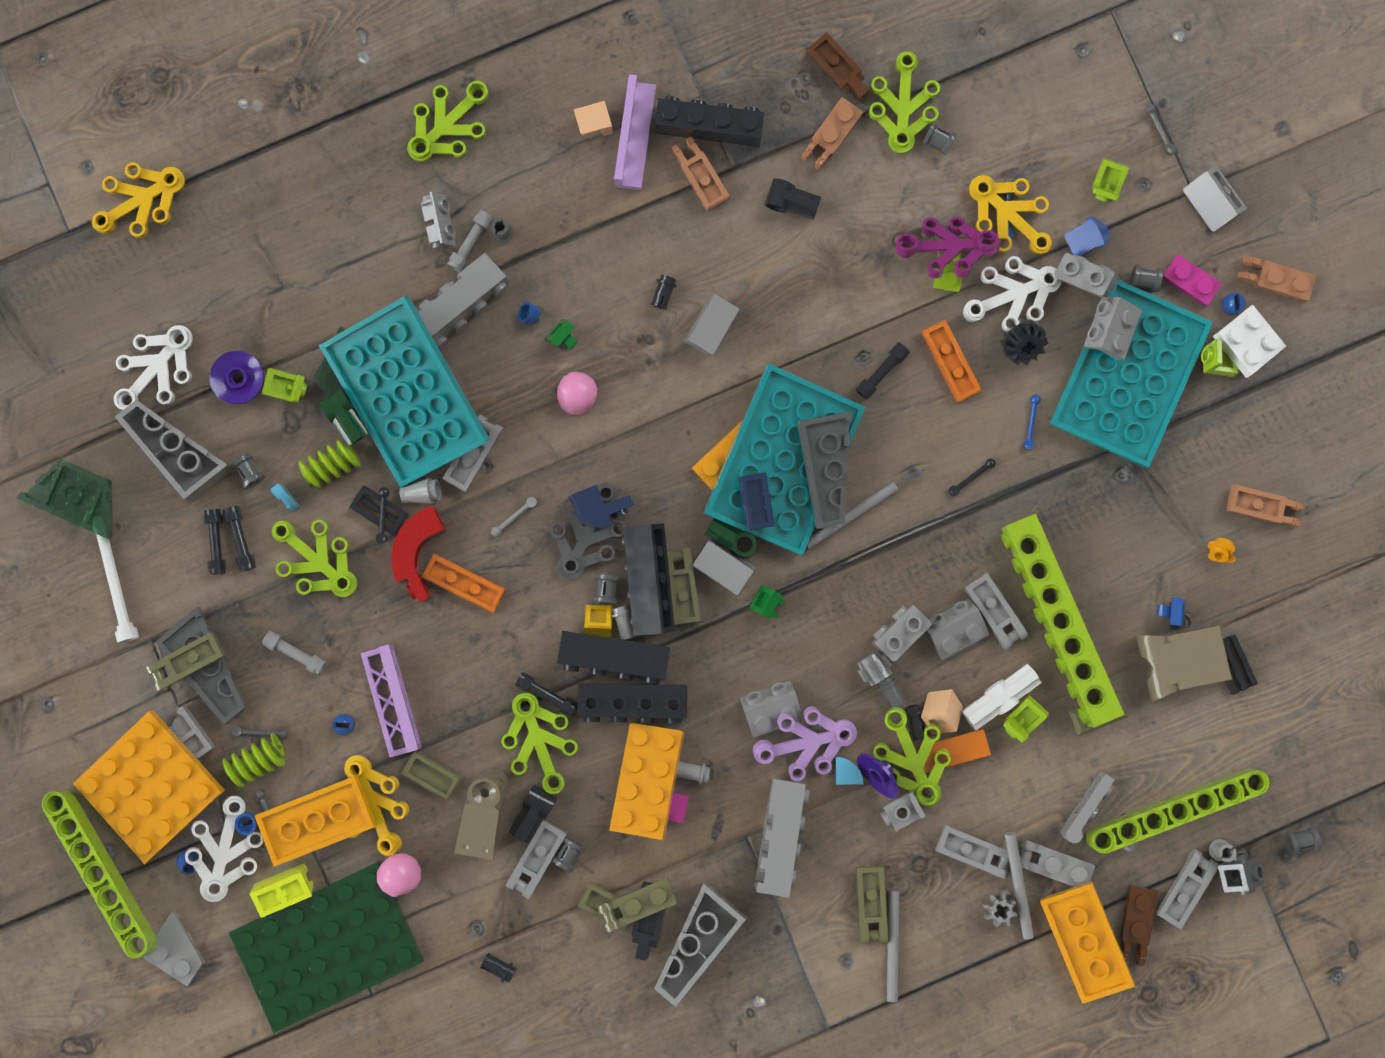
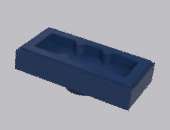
M766 472L739 476L738 483L746 530L751 531L775 526Z

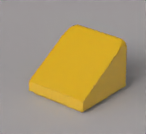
M586 605L585 634L607 638L612 637L611 615H613V605Z

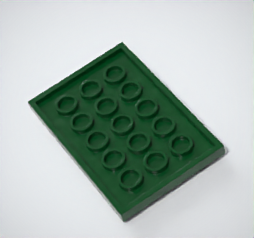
M380 861L313 892V895L307 899L265 917H260L229 932V936L273 1033L424 961L396 897L383 892L377 883V870L381 865Z

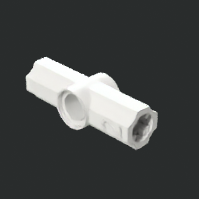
M1025 664L1005 680L1001 679L983 692V696L965 707L961 712L973 729L978 730L998 714L1002 715L1019 703L1020 698L1031 692L1042 682L1036 672L1028 664Z

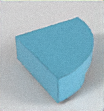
M278 483L271 488L274 496L278 500L281 499L289 511L294 512L301 507L284 485Z
M835 757L836 785L863 784L862 774L855 764L845 758Z

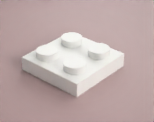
M1253 305L1213 335L1214 339L1222 341V349L1246 378L1254 374L1286 347Z

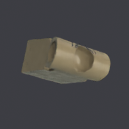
M1210 625L1163 636L1136 635L1140 656L1149 666L1146 682L1151 701L1161 699L1177 690L1232 680L1219 625Z
M487 768L470 784L454 854L493 860L499 851L506 803L505 798L508 788V779L502 770Z

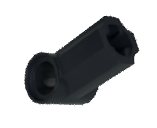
M774 178L764 205L777 212L786 213L788 211L814 220L821 197L797 189L794 184L786 180Z
M533 785L509 833L520 841L529 844L542 820L547 818L558 798Z

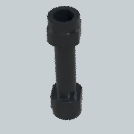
M898 342L889 352L890 356L868 380L864 379L855 389L865 400L872 396L877 390L875 387L898 362L902 363L910 354V351L902 343Z
M239 506L223 509L225 523L230 524L239 555L236 562L240 572L255 569L254 555L249 554L240 520L243 519Z
M221 509L204 510V524H208L211 561H207L209 575L226 574L227 566L226 560H222L219 523H223Z
M525 672L521 673L515 683L516 687L524 692L530 691L559 708V712L569 718L572 717L578 707L576 702L568 697L564 699L536 683L534 677Z

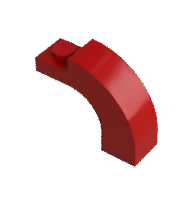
M432 505L417 512L404 523L395 538L391 555L392 570L396 582L402 584L408 581L409 584L406 585V588L413 600L417 599L421 603L431 599L432 596L423 578H421L422 576L418 568L419 553L429 540L447 531L436 507Z

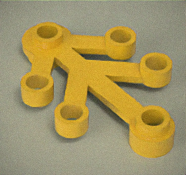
M135 162L127 164L125 174L130 179L139 180L142 178L156 182L148 188L122 183L112 176L104 178L102 187L109 194L120 193L133 197L109 212H97L92 218L93 228L101 234H110L115 230L117 220L139 207L136 221L130 224L129 231L138 239L144 238L148 233L147 223L153 199L161 193L160 206L153 210L152 218L160 225L167 224L171 219L169 212L175 193L180 192L185 185L184 174L175 167H167L161 172L144 169ZM133 168H138L136 175L130 174ZM174 176V182L167 184V178ZM114 181V188L108 189V184ZM165 212L164 219L158 220V214ZM102 217H105V224L100 226L98 224V221ZM142 226L141 233L135 234V228Z
M980 175L974 178L969 186L971 197L978 202L976 230L978 232L984 231L979 227V223L982 221L988 223L989 228L987 230L992 229V221L988 218V203H990L997 210V235L1000 240L1008 242V247L1004 249L1000 247L998 252L1005 253L1012 246V241L1008 237L1009 221L1030 241L1029 248L1035 255L1046 254L1052 246L1050 236L1043 232L1038 233L1016 212L1043 214L1049 207L1048 199L1039 196L1035 200L1004 201L997 194L1015 193L1018 196H1023L1029 190V182L1024 178H1019L1015 182L995 183L991 177ZM1023 183L1026 187L1025 191H1018L1016 184ZM985 184L988 187V191L982 193L979 191L978 186ZM1036 202H1044L1045 208L1042 210L1038 209ZM1037 239H1044L1046 241V246L1039 247L1037 245Z
M354 755L345 763V774L348 778L355 775L358 776L377 825L375 829L379 837L377 842L378 850L385 856H391L401 849L402 841L398 834L389 832L380 807L389 810L393 818L402 819L409 814V806L403 801L397 802L372 790L369 781L379 784L384 793L391 794L398 790L399 781L394 776L388 777L373 770L370 761L366 757ZM354 765L359 767V774L356 773ZM388 780L393 784L392 789L387 787ZM398 806L403 809L402 815L397 812ZM363 832L351 836L349 838H355L357 836H360ZM384 841L390 844L389 850L385 847Z

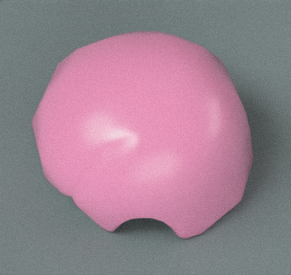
M577 371L565 375L557 389V400L561 409L570 415H582L589 412L597 399L598 389L594 379L584 372Z
M407 853L394 854L388 857L377 870V883L383 892L392 897L412 892L421 881V867L418 861Z

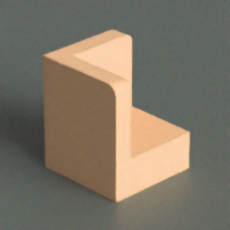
M605 101L574 109L582 136L602 131L603 136L613 134Z
M952 689L929 692L921 718L926 725H938L941 733L957 732L963 706ZM929 729L932 734H937L935 729Z

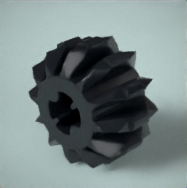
M1021 318L1018 325L1011 323V329L1003 331L1005 338L1000 340L1004 355L1017 365L1022 362L1028 366L1031 359L1038 361V354H1044V346L1049 344L1045 337L1046 331L1032 319L1027 322Z

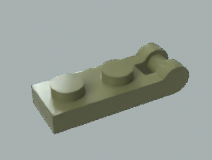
M690 546L682 547L680 551L672 552L669 549L667 550L674 624L701 621ZM684 561L685 569L674 570L673 562Z
M209 632L145 667L148 675H152L155 681L154 687L157 692H160L226 655L214 632ZM167 667L171 674L168 677H165L162 669Z
M884 866L856 867L860 944H869V941L878 940L879 943H888ZM878 922V929H868V923Z
M667 877L600 905L597 909L599 914H602L606 922L604 927L608 933L677 904L678 901ZM620 907L623 917L616 920L613 909Z

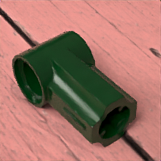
M342 388L318 403L325 416L331 423L335 424L349 446L359 442L369 434L353 410L355 408Z
M716 518L712 519L704 534L742 558H750L757 551V541L752 534ZM743 538H748L752 541L753 546L750 551L743 553L738 550V542Z

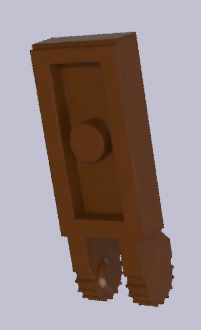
M1129 885L1120 933V949L1126 963L1130 956V942L1138 943L1135 957L1136 964L1139 966L1145 965L1148 952L1147 945L1150 943L1158 891L1155 889Z

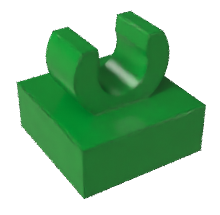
M561 319L545 337L552 346L558 347L562 343L571 350L578 343L570 334L575 327L566 319Z
M761 585L749 609L769 619L771 617L779 618L780 615L775 613L774 610L778 603L785 606L786 602L781 599L782 594Z

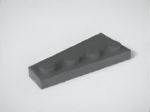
M852 411L797 421L815 525L818 529L845 523L847 488L845 487L846 473H848L847 455L850 444L849 422L851 421Z
M196 607L155 643L167 656L212 631L201 608ZM224 657L185 678L224 725L228 724L247 708L246 702Z

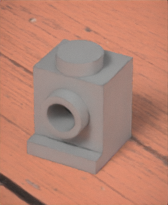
M909 790L881 805L884 812L880 813L884 823L887 828L892 826L895 831L925 817L915 795ZM899 808L906 809V815L902 818L897 816Z

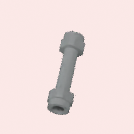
M482 210L476 214L473 219L475 224L457 254L453 252L447 263L449 267L457 272H461L468 263L466 260L467 256L483 230H488L494 219L491 215Z
M271 630L267 632L262 645L272 651L276 649L306 665V670L318 676L322 673L327 661L317 655L310 656L282 640L283 636Z

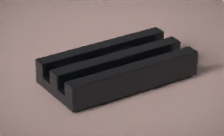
M363 485L349 508L379 527L380 520L357 506L359 502H362L380 514L381 508L363 496L367 493L379 502H381V496ZM386 500V506L401 515L399 519H396L387 512L385 515L386 519L395 524L393 528L385 524V531L395 537L410 514Z
M1236 634L1224 638L1223 643L1226 656L1239 685L1235 686L1233 680H1227L1225 683L1230 694L1235 695L1239 691H1244L1248 687L1257 685L1258 682ZM1229 642H1231V645L1248 679L1247 682H1245L1243 675L1237 665V662L1231 652V649L1228 645Z

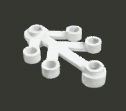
M1012 256L1006 261L1005 270L1010 274L1019 273L1032 279V281L1023 284L998 274L994 267L984 268L980 275L983 283L995 284L1008 291L982 302L979 300L969 301L963 308L964 318L972 323L978 322L984 317L985 312L1013 301L1008 316L1002 321V329L1009 331L1011 328L1006 326V321L1012 320L1018 325V318L1027 295L1038 290L1033 306L1026 312L1028 320L1032 319L1038 322L1044 315L1043 306L1048 294L1055 292L1061 285L1062 281L1054 276L1057 269L1045 266L1038 270L1023 264L1019 257ZM1015 261L1018 264V268L1011 269L1009 262ZM985 272H992L994 276L993 279H986L984 275ZM1050 275L1053 278V282H1045L1044 276ZM971 306L979 307L980 313L973 314ZM1031 310H1037L1039 317L1033 318L1030 314Z
M176 325L171 327L166 335L145 336L139 334L133 340V345L136 349L145 352L151 346L165 347L159 354L133 357L120 355L116 359L117 368L124 372H129L136 367L148 366L129 389L123 388L115 393L114 403L119 409L124 410L129 406L124 403L125 398L128 396L132 398L131 403L135 400L139 401L138 396L156 375L159 390L156 395L157 401L163 405H171L175 400V394L170 390L168 361L174 354L177 368L174 372V380L181 385H187L192 381V374L187 369L186 350L193 343V335L188 328ZM179 335H183V342L177 344L176 338ZM141 339H146L144 347H139ZM124 359L129 360V365L126 368L121 366ZM182 372L187 374V378L184 381L179 379V375ZM168 392L170 397L164 402L162 395Z
M238 795L228 796L223 802L222 808L226 818L219 846L209 833V827L205 821L198 820L193 823L191 828L193 835L200 838L215 862L211 873L202 861V853L198 848L192 847L185 852L186 862L193 865L202 879L200 885L201 895L210 902L222 900L228 892V885L243 875L253 874L257 869L256 861L251 857H246L240 862V866L224 874L227 863L250 848L260 847L264 841L261 832L255 830L230 848L235 829V820L245 811V802ZM233 802L240 805L239 810L236 812L229 810V806ZM199 824H203L206 827L202 834L195 832V827ZM254 834L260 836V841L256 844L250 842V837ZM190 852H197L199 854L198 859L195 861L189 860L188 855ZM245 862H252L254 866L251 870L246 871L243 869ZM218 884L220 886L219 891L211 893L209 891L210 885Z

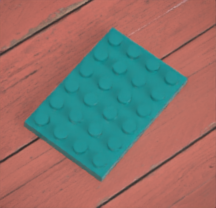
M1117 279V285L1113 293L1108 291L1105 297H1121L1142 310L1125 359L1117 360L1099 349H1088L1083 346L1048 425L1147 469L1150 467L1213 322Z
M409 295L398 299L319 345L400 488L490 440Z
M768 363L703 513L802 556L814 530L815 519L797 421L852 411L851 421L849 422L851 443L866 407ZM766 472L775 526L747 531L738 477Z

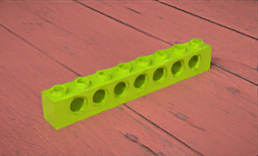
M1036 513L1001 528L1003 534H1001L1002 542L1006 549H1011L1014 556L1011 559L1013 567L1017 574H1022L1025 581L1022 584L1024 592L1029 599H1033L1036 606L1033 609L1035 617L1040 624H1044L1047 631L1044 634L1046 642L1051 649H1055L1058 656L1055 659L1056 665L1061 674H1066L1069 681L1066 684L1067 690L1072 699H1077L1080 706L1077 711L1082 723L1095 728L1125 715ZM1023 540H1028L1032 543L1033 551L1031 554H1026L1022 551L1021 542ZM1034 564L1040 565L1044 570V575L1041 579L1035 578L1032 574ZM1046 589L1051 590L1055 595V600L1052 604L1046 603L1043 599V592ZM1057 614H1061L1066 620V624L1062 629L1057 628L1054 624V617ZM1068 639L1074 640L1077 645V649L1073 654L1068 653L1065 649V643ZM1080 664L1085 665L1088 670V674L1084 679H1080L1076 674V668ZM1091 689L1096 690L1099 695V699L1095 704H1091L1087 699V694Z

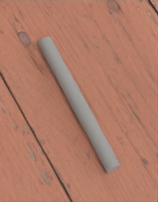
M891 482L847 511L844 524L824 527L811 535L807 544L808 549H811L899 491L895 483Z
M1007 832L1004 835L1023 939L1028 940L1034 938L1016 833Z
M889 890L887 1001L898 1002L899 890Z

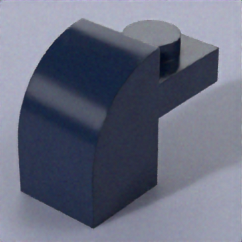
M597 485L568 497L576 517L584 525L594 529H604L612 526L609 515L612 514L614 519L628 514L627 508L634 505L630 495L605 505Z

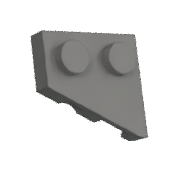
M187 706L179 707L176 712L178 714L169 729L175 733L196 759H200L215 748V746Z
M174 910L156 934V950L152 954L143 956V958L188 987L204 965L205 960L200 951L195 948L194 940L189 931L186 932L180 922L179 913Z

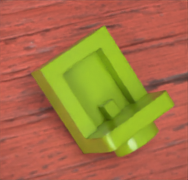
M1103 158L1091 187L1092 192L1096 194L1095 198L1108 203L1111 202V199L1118 201L1120 198L1119 192L1128 173L1129 166Z
M940 251L938 253V257L942 255L945 251ZM960 252L944 267L943 275L940 278L934 279L933 288L954 292L960 291L963 278L955 275L954 267L957 260L966 257L965 254Z
M1215 339L1203 347L1201 360L1204 373L1234 377L1238 374V367L1222 349L1221 340Z
M268 368L261 394L297 403L299 398L303 399L306 392L305 376L293 375Z
M1028 695L1006 716L1003 725L1009 736L1024 743L1028 739L1029 734L1048 717L1049 713Z

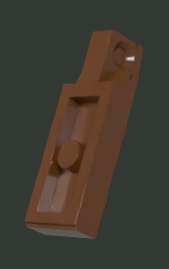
M827 32L806 50L810 58L846 95L851 92L860 102L868 96L869 89L862 82L865 78L861 73L862 70Z

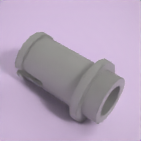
M625 605L614 608V614L611 616L612 618L615 617L621 637L620 640L635 637L630 623L631 609L629 610V606Z
M679 761L676 778L697 781L699 785H702V783L708 784L711 767H706L704 763L703 766Z
M1216 839L1209 845V854L1217 861L1231 862L1236 858L1237 853L1236 849L1232 848V845L1222 839Z

